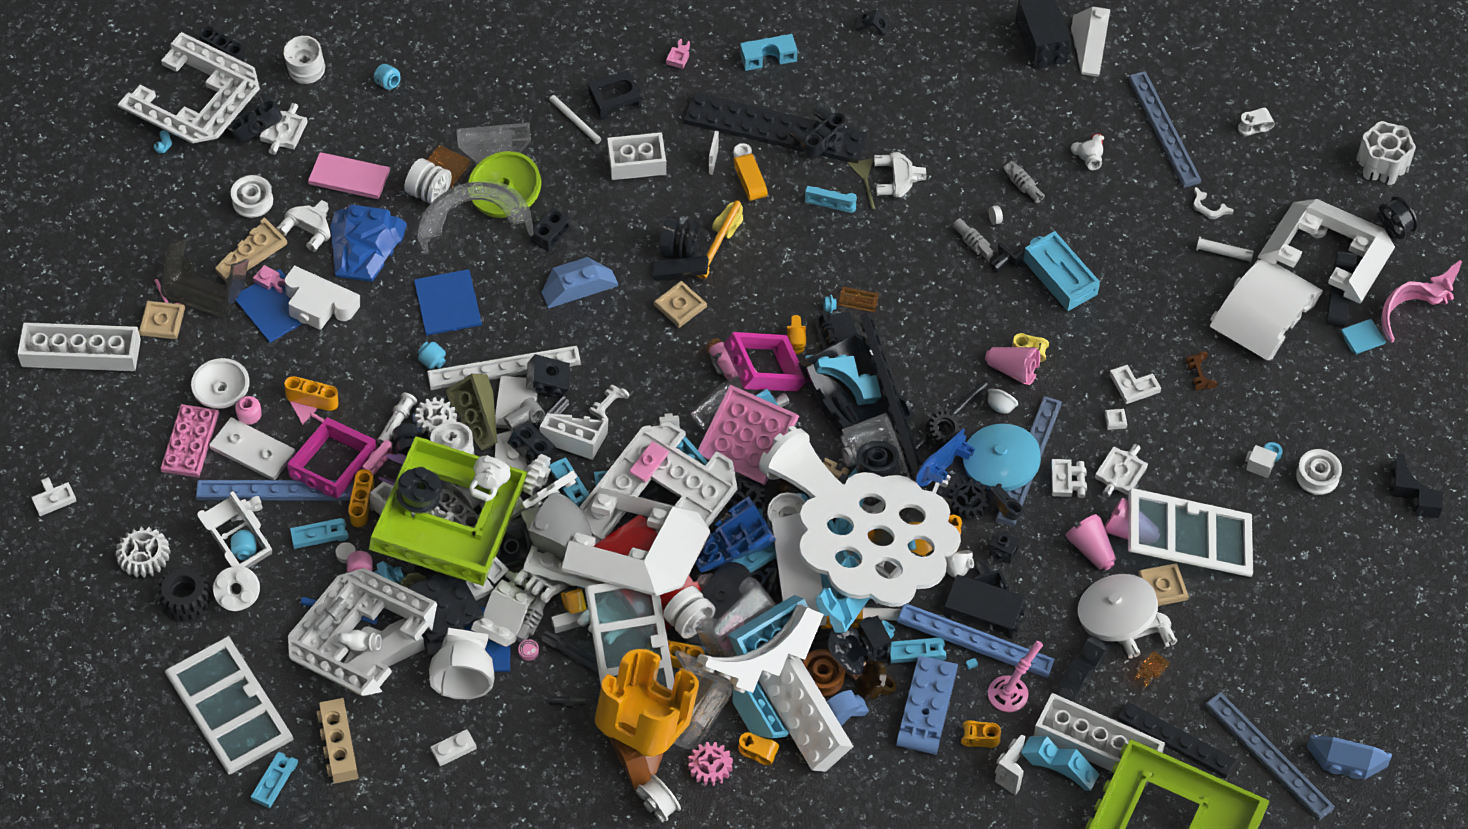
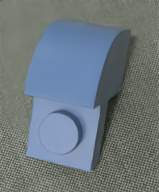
M852 690L841 692L827 701L841 726L851 716H865L869 712L864 699L860 695H854Z

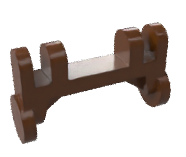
M1200 352L1185 359L1186 363H1188V369L1196 368L1198 377L1192 380L1195 390L1213 389L1218 385L1217 381L1208 380L1203 376L1200 366L1202 361L1208 357L1207 352Z

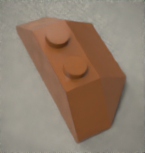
M609 737L634 790L638 788L639 784L643 786L651 779L650 775H656L663 753L647 757L625 743Z

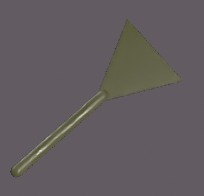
M874 159L860 160L858 164L847 162L864 180L871 209H875L867 180Z

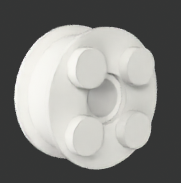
M249 175L242 177L231 188L233 207L238 214L244 217L255 218L262 216L273 205L271 186L266 179L260 176Z
M1322 449L1306 452L1300 459L1296 472L1297 481L1309 493L1314 495L1327 494L1337 487L1342 473V466L1339 459L1331 452Z
M234 566L223 570L216 577L213 592L215 599L223 608L239 611L248 608L257 600L260 584L257 576L250 569ZM234 583L240 584L242 588L239 594L232 591Z
M652 774L650 775L651 779L643 786L640 784L637 786L636 792L641 799L645 800L643 804L650 813L654 811L655 816L662 823L663 821H668V816L675 810L680 811L681 807L668 787L656 775Z

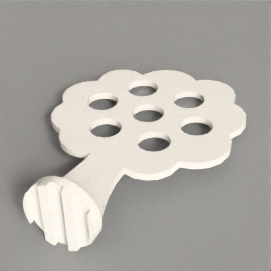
M794 426L788 427L787 434L784 436L779 433L774 438L769 453L763 452L759 469L769 479L782 478L812 498L807 500L802 506L799 516L801 526L806 531L799 545L800 557L807 567L817 573L828 575L831 585L839 593L855 599L870 597L879 604L889 607L902 606L910 602L915 595L916 589L931 588L939 584L945 576L947 566L945 557L954 554L958 550L961 538L957 528L948 522L950 509L947 502L941 496L934 492L922 490L915 481L900 475L881 477L874 473L863 472L854 474L843 485L819 459L809 442V435L801 428L797 429ZM865 497H875L883 502L885 509L878 514L867 513L860 507L859 501ZM904 508H915L922 512L925 520L918 525L907 524L902 521L899 512ZM833 518L845 519L850 522L853 531L847 535L834 534L828 529L827 522ZM873 529H884L893 536L894 541L887 546H878L868 539L867 534ZM914 539H922L932 545L934 552L927 557L916 556L911 553L907 544ZM850 550L860 556L862 563L854 568L843 567L836 561L835 555L839 551ZM881 561H891L900 567L902 574L895 579L884 578L877 573L875 566Z

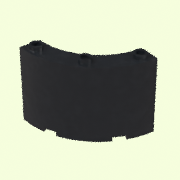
M853 333L798 364L807 385H812L816 393L813 397L824 415L837 431L842 430L845 434V440L854 447L859 448L894 428V416L891 417L888 411L889 401L884 398L882 389H884L883 383H880L878 380L881 398L876 403L857 405L852 391L842 381L827 374L816 373L814 364L821 357H829L830 359L845 354L847 357L854 356L858 376L863 374H869V376L876 375L879 371L871 360L872 354L865 342L866 338ZM838 391L843 392L847 401L853 405L852 409L859 418V424L853 426L840 413L839 408L831 398L834 393ZM898 393L908 421L914 417L913 405L909 399L904 398Z

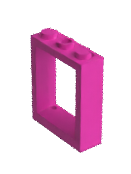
M733 332L724 343L744 389L799 391L806 382L798 364L799 360L787 335ZM745 348L773 350L784 374L756 373Z
M327 417L287 464L289 476L295 481L303 482L310 488H315L327 496L338 499L355 479L356 473L363 469L362 466L368 461L370 454L377 450L376 440ZM329 437L361 451L335 483L303 468Z

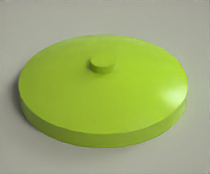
M513 151L499 152L486 157L473 169L468 181V192L475 207L480 212L496 218H506L522 213L535 202L541 189V176L536 164L526 155Z

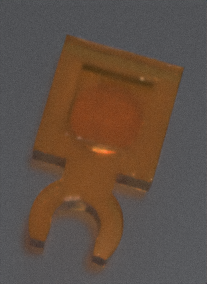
M1153 651L1142 663L1141 668L1143 670L1137 672L1135 680L1145 677L1144 686H1148L1151 677L1153 676L1155 679H1158L1169 667L1170 662Z

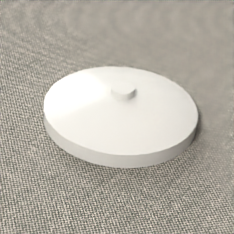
M1116 574L1098 580L1083 593L1078 604V616L1085 631L1091 636L1104 641H1122L1137 636L1150 626L1158 611V600L1153 587L1143 578L1130 574Z

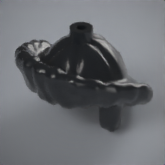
M850 626L843 633H835L832 627L827 645L830 653L846 671L854 675H860L864 669V656L869 655L870 650L862 647L859 633Z

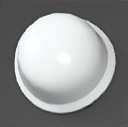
M988 389V404L995 411L1008 414L1018 406V401L1008 393L999 389Z

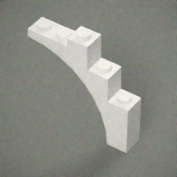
M797 604L791 618L782 630L758 649L733 657H711L699 654L697 662L703 665L702 669L714 673V670L720 671L719 675L728 678V682L734 685L733 689L742 693L745 690L753 692L761 673L767 676H771V674L779 676L787 657L797 660V657L806 658L824 614Z

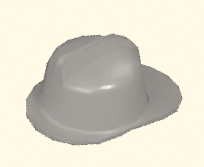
M447 481L442 482V489L450 490L473 511L483 501L471 496L469 488L463 486L456 487Z

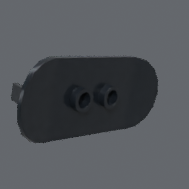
M729 562L722 565L701 591L703 597L714 605V616L703 630L693 637L683 638L684 640L692 644L702 645L715 639L750 592L752 576L747 567L737 562Z

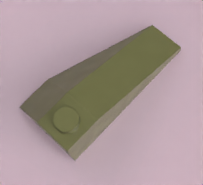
M471 373L448 388L446 393L451 407H455V412L462 418L461 422L469 427L472 431V438L479 448L485 451L498 443L493 390L487 374Z

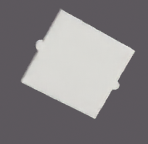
M719 131L714 133L709 154V174L713 175L718 154Z

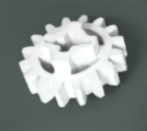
M434 397L432 402L426 399L425 404L421 402L419 408H416L415 421L417 422V428L422 427L421 432L428 431V436H431L432 431L438 425L445 422H456L457 413H455V407L450 408V402L443 403L444 399L437 401L436 397Z
M541 454L528 465L526 469L527 476L523 486L525 493L533 496L537 490L546 484L551 471L548 468L551 463L550 457Z

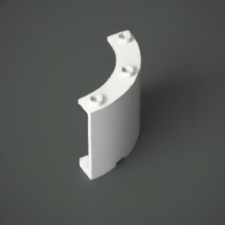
M1258 259L1242 278L1239 277L1236 280L1234 289L1219 311H1215L1212 315L1210 327L1262 358L1271 360L1285 339V336H1283L1288 328L1292 329L1301 318L1302 311L1306 313L1315 306L1323 290L1278 264L1273 265Z

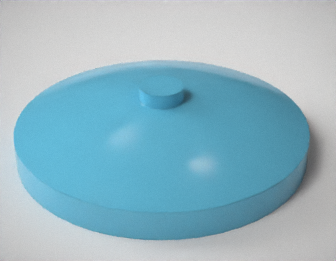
M1011 424L990 425L977 431L967 442L975 451L968 460L963 458L964 469L968 477L973 479L975 484L980 481V487L986 486V490H989L991 486L995 487L997 484H1002L1001 487L1005 491L1018 489L1031 481L1038 472L1041 461L1039 445L1033 435L1019 426Z

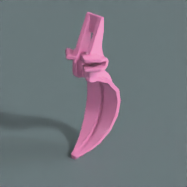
M1461 260L1451 266L1443 275L1432 277L1430 279L1431 284L1410 281L1396 288L1389 295L1383 307L1381 321L1384 333L1391 343L1395 339L1390 327L1389 315L1397 305L1407 300H1424L1431 305L1438 303L1446 305L1448 303L1447 300H1453V294L1450 291H1453L1452 284L1459 272Z

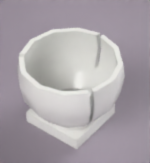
M448 628L443 645L432 658L429 668L431 687L436 692L453 699H474L486 695L492 689L495 679L492 658L485 651L488 634Z

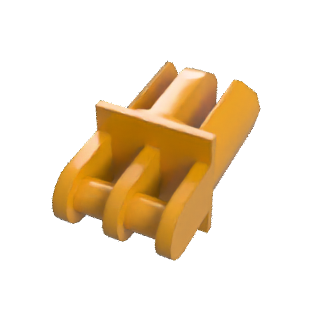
M799 315L792 316L791 326H787V337L796 355L801 354L806 346V326H801V317Z

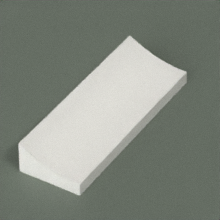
M800 513L772 518L773 535L776 538L774 543L782 601L797 595L805 599L809 608L820 612L816 606L815 599L822 591L821 575L807 567L800 557L799 545L802 536L806 533L805 529L801 526ZM827 616L822 617L819 626L826 625Z

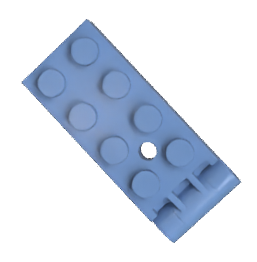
M918 656L896 746L937 755L958 664Z

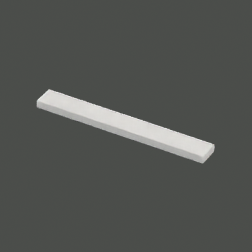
M577 346L427 372L430 389L435 390L451 387L471 373L487 374L489 380L499 379L501 376L511 377L527 374V362L534 354L570 363V366L581 365Z

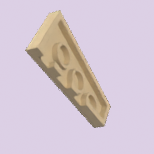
M265 217L260 221L261 224L257 228H253L250 231V235L238 244V248L234 252H230L216 267V272L227 284L287 245V240Z

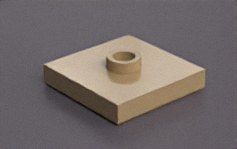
M680 281L656 299L654 306L680 328L707 307V303L685 283Z
M147 301L139 329L140 336L177 339L185 306Z
M1177 563L1139 570V577L1146 580L1153 587L1158 600V606L1188 600L1189 596Z

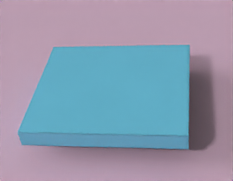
M1372 319L1341 330L1345 342L1355 354L1386 343Z

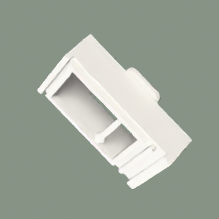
M234 491L230 493L229 498L210 510L198 512L199 519L205 528L211 532L225 553V558L231 567L242 566L250 568L272 554V548L259 530L260 522L251 510L246 511ZM240 514L244 523L220 536L216 528ZM247 525L256 536L263 550L239 564L223 539H227L229 535Z

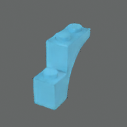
M844 354L830 359L829 357H821L814 364L816 373L827 374L842 381L852 391L857 405L876 403L881 398L877 376H869V374L858 376L854 356L847 357Z
M1030 736L1021 751L1023 756L1032 765L1060 772L1075 781L1085 791H1091L1099 776V773L1077 749H1058L1047 736Z

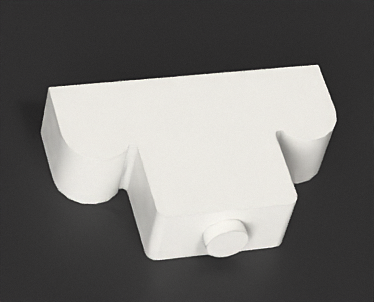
M294 266L285 278L286 295L291 298L289 301V315L301 323L322 329L332 314H335V317L340 321H347L353 317L360 307L359 294L297 266Z

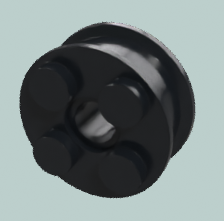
M1394 196L1388 204L1382 203L1379 206L1377 216L1387 227V232L1392 238L1403 239L1406 237L1407 232H1414L1418 229L1417 217L1413 209L1403 198Z
M870 441L860 446L856 452L857 473H874L881 477L897 475L899 472V452L891 443Z
M424 467L409 469L398 480L397 501L404 509L410 512H430L440 502L441 480L434 472Z

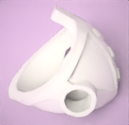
M963 550L945 557L947 562L946 572L956 578L957 574L964 576L969 568L974 567L973 552Z

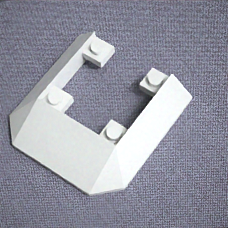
M181 32L171 43L172 49L161 60L162 65L177 72L186 63L211 75L205 83L206 87L217 91L215 96L200 113L184 106L177 115H174L151 104L150 102L156 97L155 92L139 85L132 94L129 92L119 102L118 107L190 143L217 139L258 92L259 84L255 67Z
M1318 199L1293 202L1258 258L1273 265L1279 261L1294 268L1301 257L1302 251L1288 246L1298 229L1315 235L1320 226L1323 225L1354 239L1348 251L1363 258L1353 274L1336 267L1328 283L1344 290V297L1361 304L1395 248L1387 232L1382 227Z
M598 487L599 493L591 506L592 512L610 516L614 508L643 515L649 517L647 526L659 529L660 532L649 552L632 548L628 556L593 547L595 545V537L576 533L573 540L568 542L562 571L653 596L682 588L710 534V530L700 514L680 507Z
M366 568L339 575L288 635L289 658L362 696L382 692L380 686L391 674L390 668L374 660L369 668L362 673L340 662L349 650L338 641V634L352 631L361 620L362 615L374 620L382 609L386 608L408 619L400 628V631L403 635L417 641L426 629L432 631L437 603ZM338 597H342L344 600L339 604V607L345 601L349 604L348 607L337 617L338 620L333 621L323 633L317 631L314 628V624L325 613L324 610L329 609Z

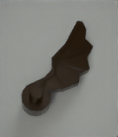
M781 479L778 484V491L781 494L789 493V482Z

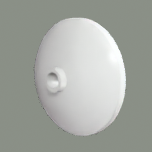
M225 358L210 360L201 365L194 373L191 382L192 392L195 398L207 407H230L246 395L249 389V376L246 369L234 360Z

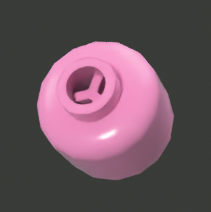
M242 397L235 405L237 418L244 424H254L262 415L260 403L255 397Z
M355 551L348 556L347 573L362 568L370 571L373 570V560L367 552Z

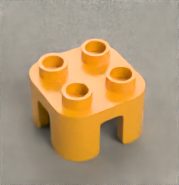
M634 649L626 653L621 659L617 678L610 674L603 678L595 714V723L606 736L625 743L638 750L644 756L653 757L667 751L689 726L699 681L691 671L681 668L676 673L673 688L670 690L657 682L660 656L650 650Z

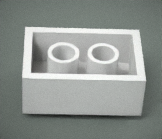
M662 132L607 138L612 180L666 175V157Z

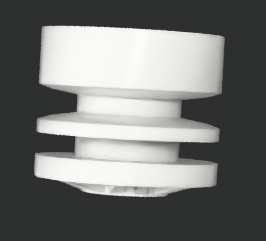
M298 36L290 40L284 47V57L288 72L294 81L300 84H309L322 77L325 72V63L320 44L316 39L310 36Z
M423 158L418 159L408 172L404 186L405 192L413 197L421 198L424 202H428L433 206L438 205L449 189L451 172L440 166H435L432 162Z
M787 492L779 494L772 499L767 512V524L772 533V518L785 517L801 512L802 506L806 503L801 496Z

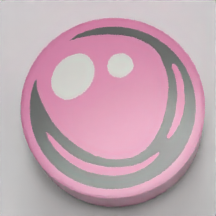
M524 640L520 643L518 649L522 659L530 661L538 656L539 647L535 641Z

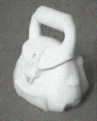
M488 455L481 456L475 461V476L469 488L471 496L485 502L492 500L497 493V489L510 478V467L505 462ZM480 485L483 488L490 489V495L474 489L475 486Z

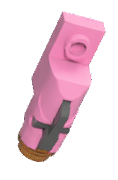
M718 338L709 341L706 348L716 373L724 375L731 383L740 380L725 349L724 342Z

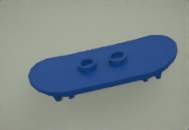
M962 428L956 436L923 463L916 476V483L919 486H926L932 481L941 484L943 480H946L948 473L945 469L952 464L956 455L967 460L970 456H973L975 449L965 442V429Z

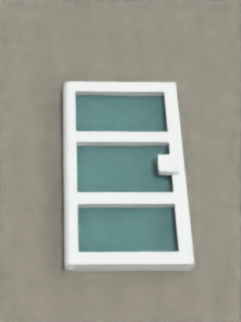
M1134 488L1129 490V552L1252 577V514Z
M609 583L586 586L585 592L600 683L602 684V680L607 674L617 678L621 659L626 653L634 649H646L658 654L661 658L657 682L672 690L674 676L660 595L653 596Z
M229 636L165 671L168 679L228 774L240 770L294 740L291 732Z

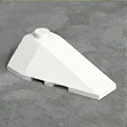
M1091 7L1073 15L1071 34L1078 55L1080 71L1083 75L1099 77L1110 9Z
M403 618L390 624L380 633L382 644L379 650L370 651L367 649L358 652L346 665L362 673L369 668L374 660L387 667L425 650L423 637L421 635L415 641L403 635L400 628L408 620Z

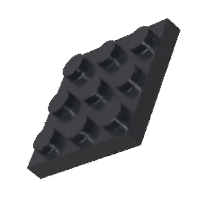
M439 572L408 587V589L437 603L432 631L426 629L424 632L430 643L445 637L448 628L461 629L484 618L481 608L463 579Z

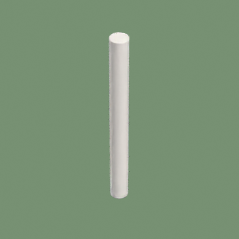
M555 95L550 97L549 100L596 144L601 141V138Z

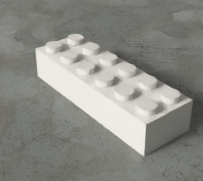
M24 323L18 357L22 367L136 371L141 339L138 327Z
M787 657L779 676L771 674V676L760 674L758 681L811 770L826 772L853 748L852 743L799 657H797V660Z
M1054 693L1051 694L1036 723L1034 736H1047L1060 749H1077L1087 761L1112 771L1116 761L1120 762L1123 756L1120 754L1124 743L1128 744L1130 739L1161 753L1165 742Z

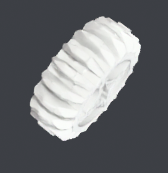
M141 527L140 531L133 529L132 534L126 532V538H120V544H117L116 551L117 562L123 571H127L129 576L133 573L136 578L140 574L144 578L149 573L153 576L154 571L160 572V567H165V561H169V543L162 533L159 534L157 529L152 531L150 527L147 530ZM134 547V550L131 551V554L128 556L130 550ZM158 549V551H157V553L155 554V556L152 557V555L155 553V550Z

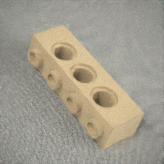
M344 698L320 702V710L317 711L318 722H323L324 728L320 729L322 741L326 740L327 743L323 750L325 759L329 758L330 764L326 765L328 777L333 776L334 784L358 779ZM333 721L337 722L334 725H330V723ZM336 739H340V740H341L340 742H337V743H334V742H333V741L336 740ZM339 757H343V758H344V759L341 760V761H337V760H336V759L339 758Z

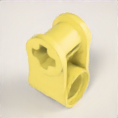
M734 202L729 203L720 216L715 219L712 230L717 233L719 232ZM742 205L724 237L730 238L742 223Z
M1019 333L1014 336L1012 347L1038 348L1037 350L1040 351V362H1044L1046 359L1045 351L1049 347V342L1044 338Z

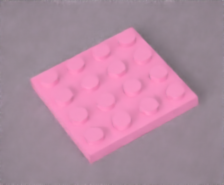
M730 385L698 451L707 460H710L717 451L733 461L734 472L762 485H766L769 478L759 469L763 452L769 453L774 438L779 433L784 436L787 434L788 427L795 426L799 416Z

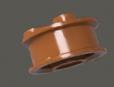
M817 649L807 654L802 662L823 697L837 693L844 684L845 669L828 649Z

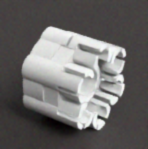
M1384 121L1376 123L1374 127L1364 133L1357 155V161L1364 167V178L1369 180L1371 172H1373L1372 180H1377L1381 173L1380 181L1385 183L1389 176L1387 185L1394 184L1398 175H1404L1405 172L1409 171L1416 146L1406 127Z

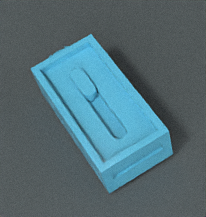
M1056 231L1045 237L1038 236L1032 239L1030 245L1025 247L1023 261L1067 311L1098 295L1100 281Z

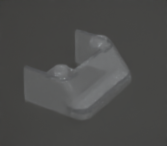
M676 650L675 655L684 670L692 672L699 681L691 722L673 743L692 750L702 743L731 696L733 687L729 680L719 675V672L714 670V673L702 669L703 665L697 662L698 658Z

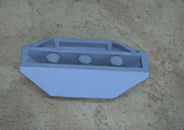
M586 257L552 268L542 290V296L549 309L617 287L618 282L611 269Z
M1311 734L1307 744V748L1323 770H1327L1332 774L1347 775L1353 779H1366L1388 767L1392 757L1391 753L1384 752L1376 747L1329 736L1317 737V735Z

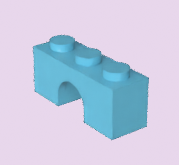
M781 35L740 43V56L745 71L763 68V57L767 55L775 56L779 64L796 62L797 47L793 35Z

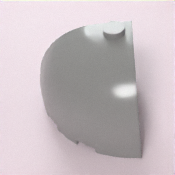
M558 492L551 494L546 499L529 528L534 546L544 553L554 554V557L564 560L569 540L572 541L576 533L593 537L589 522L582 510L571 499Z

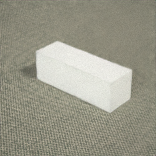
M584 611L575 614L567 612L551 617L555 633L580 627L577 621Z

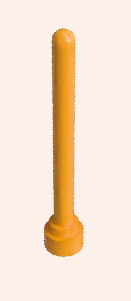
M740 201L733 203L706 254L709 258L708 266L741 206ZM708 267V271H707V274H706V275H696V276L699 277V278H701V279H706L707 276H708V274L710 273V272H709V269H710V268Z

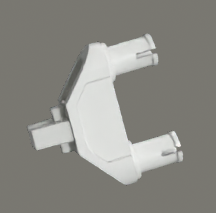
M892 152L890 155H874V167L891 166L894 180L893 184H876L877 196L893 195L895 198L902 197L912 187L913 182L926 180V168L912 166V162L900 152Z
M321 200L315 207L308 205L291 208L285 213V219L276 229L282 236H286L293 226H298L314 234L306 246L309 250L316 252L323 241H328L331 237L326 221V213L329 210L328 203Z
M1157 612L1155 619L1146 630L1135 637L1118 642L1123 644L1128 657L1132 659V654L1134 657L1140 655V650L1134 639L1158 632L1166 647L1170 646L1169 642L1171 646L1174 645L1177 639L1170 628V619L1166 615Z

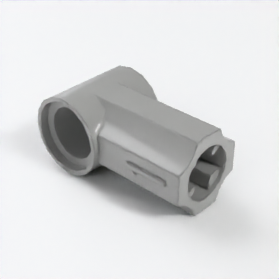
M531 397L525 399L521 403L520 408L503 417L508 429L513 432L527 420L531 423L540 421L544 417L545 412L535 399Z

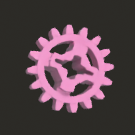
M706 742L705 747L699 744L698 751L692 750L693 756H689L690 763L688 764V769L691 770L692 777L697 776L696 782L704 780L705 786L708 782L715 786V781L718 780L720 783H723V777L729 778V772H732L731 764H733V759L730 757V751L724 752V745L718 748L717 742H714L713 746Z

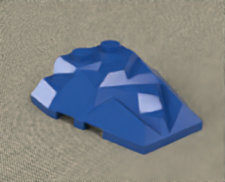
M349 205L346 209L334 212L330 230L336 277L372 282L383 268L387 257H391L394 253L393 249L397 243L400 244L402 242L407 223L399 217L391 216L390 211L386 209Z
M749 496L728 511L730 516L723 523L719 520L715 524L717 529L712 534H709L695 561L701 572L715 569L733 560L759 552L776 541L768 524Z

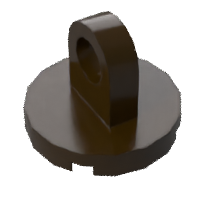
M871 660L865 664L861 673L863 674L862 678H859L857 682V690L860 697L866 700H874L879 694L889 696L897 689L894 679L886 675V667L882 662Z

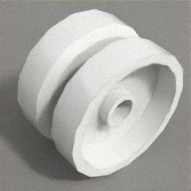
M455 421L445 422L438 425L432 431L430 441L474 455L472 431L465 424Z
M691 586L680 591L672 598L666 606L663 616L671 626H675L676 631L683 638H690L707 626L714 616L715 607L708 599L703 597V594L696 587Z

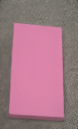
M320 152L308 182L310 185L379 199L389 175L390 167Z
M181 404L161 465V472L199 478L218 419V410Z

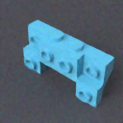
M854 555L847 556L841 563L843 567L847 568L859 566ZM823 588L815 600L820 613L824 614L823 616H829L834 632L843 633L848 630L870 597L863 599L849 598L838 591L833 595L830 588Z

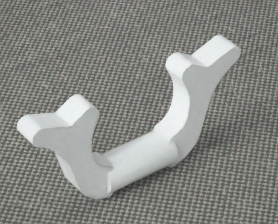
M1197 187L1195 188L1196 199L1193 207L1196 211H1199L1209 219H1217L1225 214H1233L1234 210L1226 207L1225 204H1221V208L1218 211H1211L1204 207L1200 201L1206 198L1207 193L1201 192Z

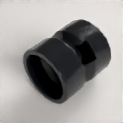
M402 424L393 429L392 434L397 454L407 456L415 436L419 437L415 425Z

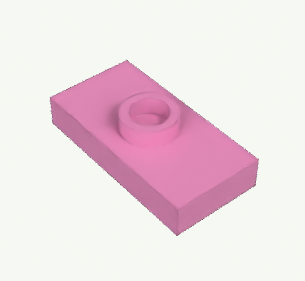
M386 439L376 451L370 454L368 461L362 466L363 469L371 471L374 476L389 459L386 455L393 454L392 443Z
M652 441L629 470L630 474L646 483L669 454L668 450Z

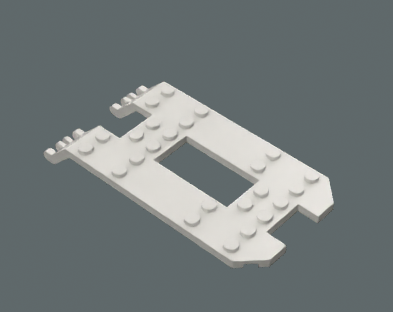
M671 422L661 423L662 425L651 427L649 425L642 427L579 507L589 522L593 537H595V544L606 538L627 512L614 508L610 516L592 512L591 506L599 493L598 487L639 496L652 479L681 497L676 503V507L698 512L707 527H709L737 490L733 461L716 451L706 466L676 448L686 435L684 430ZM654 441L668 450L669 454L645 483L630 474L629 470L650 443ZM523 569L514 579L516 584L522 585L525 579L530 577L531 579L525 585V590L531 591L535 596L539 594L542 588H547L541 595V600L545 603L553 595L569 586L566 582L550 580L541 575H532L529 572L523 571ZM609 591L603 600L596 605L599 624L632 619L622 601L618 600L612 591ZM589 610L583 612L577 624L583 627L590 620ZM590 624V626H589V628H588V631H590V632L592 633L591 624ZM631 628L610 631L605 636L604 641L610 645L616 637Z

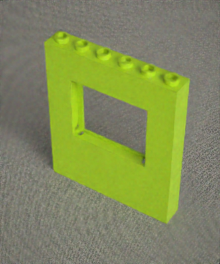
M415 436L372 533L369 550L484 586L523 490L527 472L510 467V478L497 489V493L492 500L485 502L475 528L428 513H415V516H412V512L404 509L396 497L398 480L405 471L424 467L434 472L441 480L470 488V484L475 476V461L480 458V456ZM480 485L474 488L489 495L491 493L490 489L483 488Z
M1130 739L1128 744L1124 743L1120 754L1123 756L1120 762H1115L1111 771L1114 774L1112 780L1106 781L1103 791L1106 793L1103 799H1098L1094 808L1097 812L1094 818L1090 817L1086 829H1125L1147 781L1200 804L1189 829H1258L1269 805V800Z

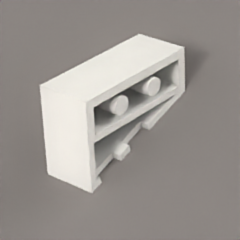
M547 413L540 425V432L556 448L593 460L608 433V418L593 420L588 416H584V419L572 418V415Z

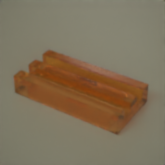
M842 287L839 305L875 312L879 293Z

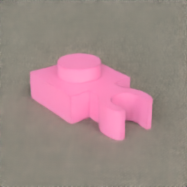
M682 39L678 41V48L672 47L666 59V64L683 69L689 58L690 42L688 41L687 45H682Z
M265 265L253 277L255 283L267 290L274 287L277 292L282 293V288L279 286H285V279H279V273Z

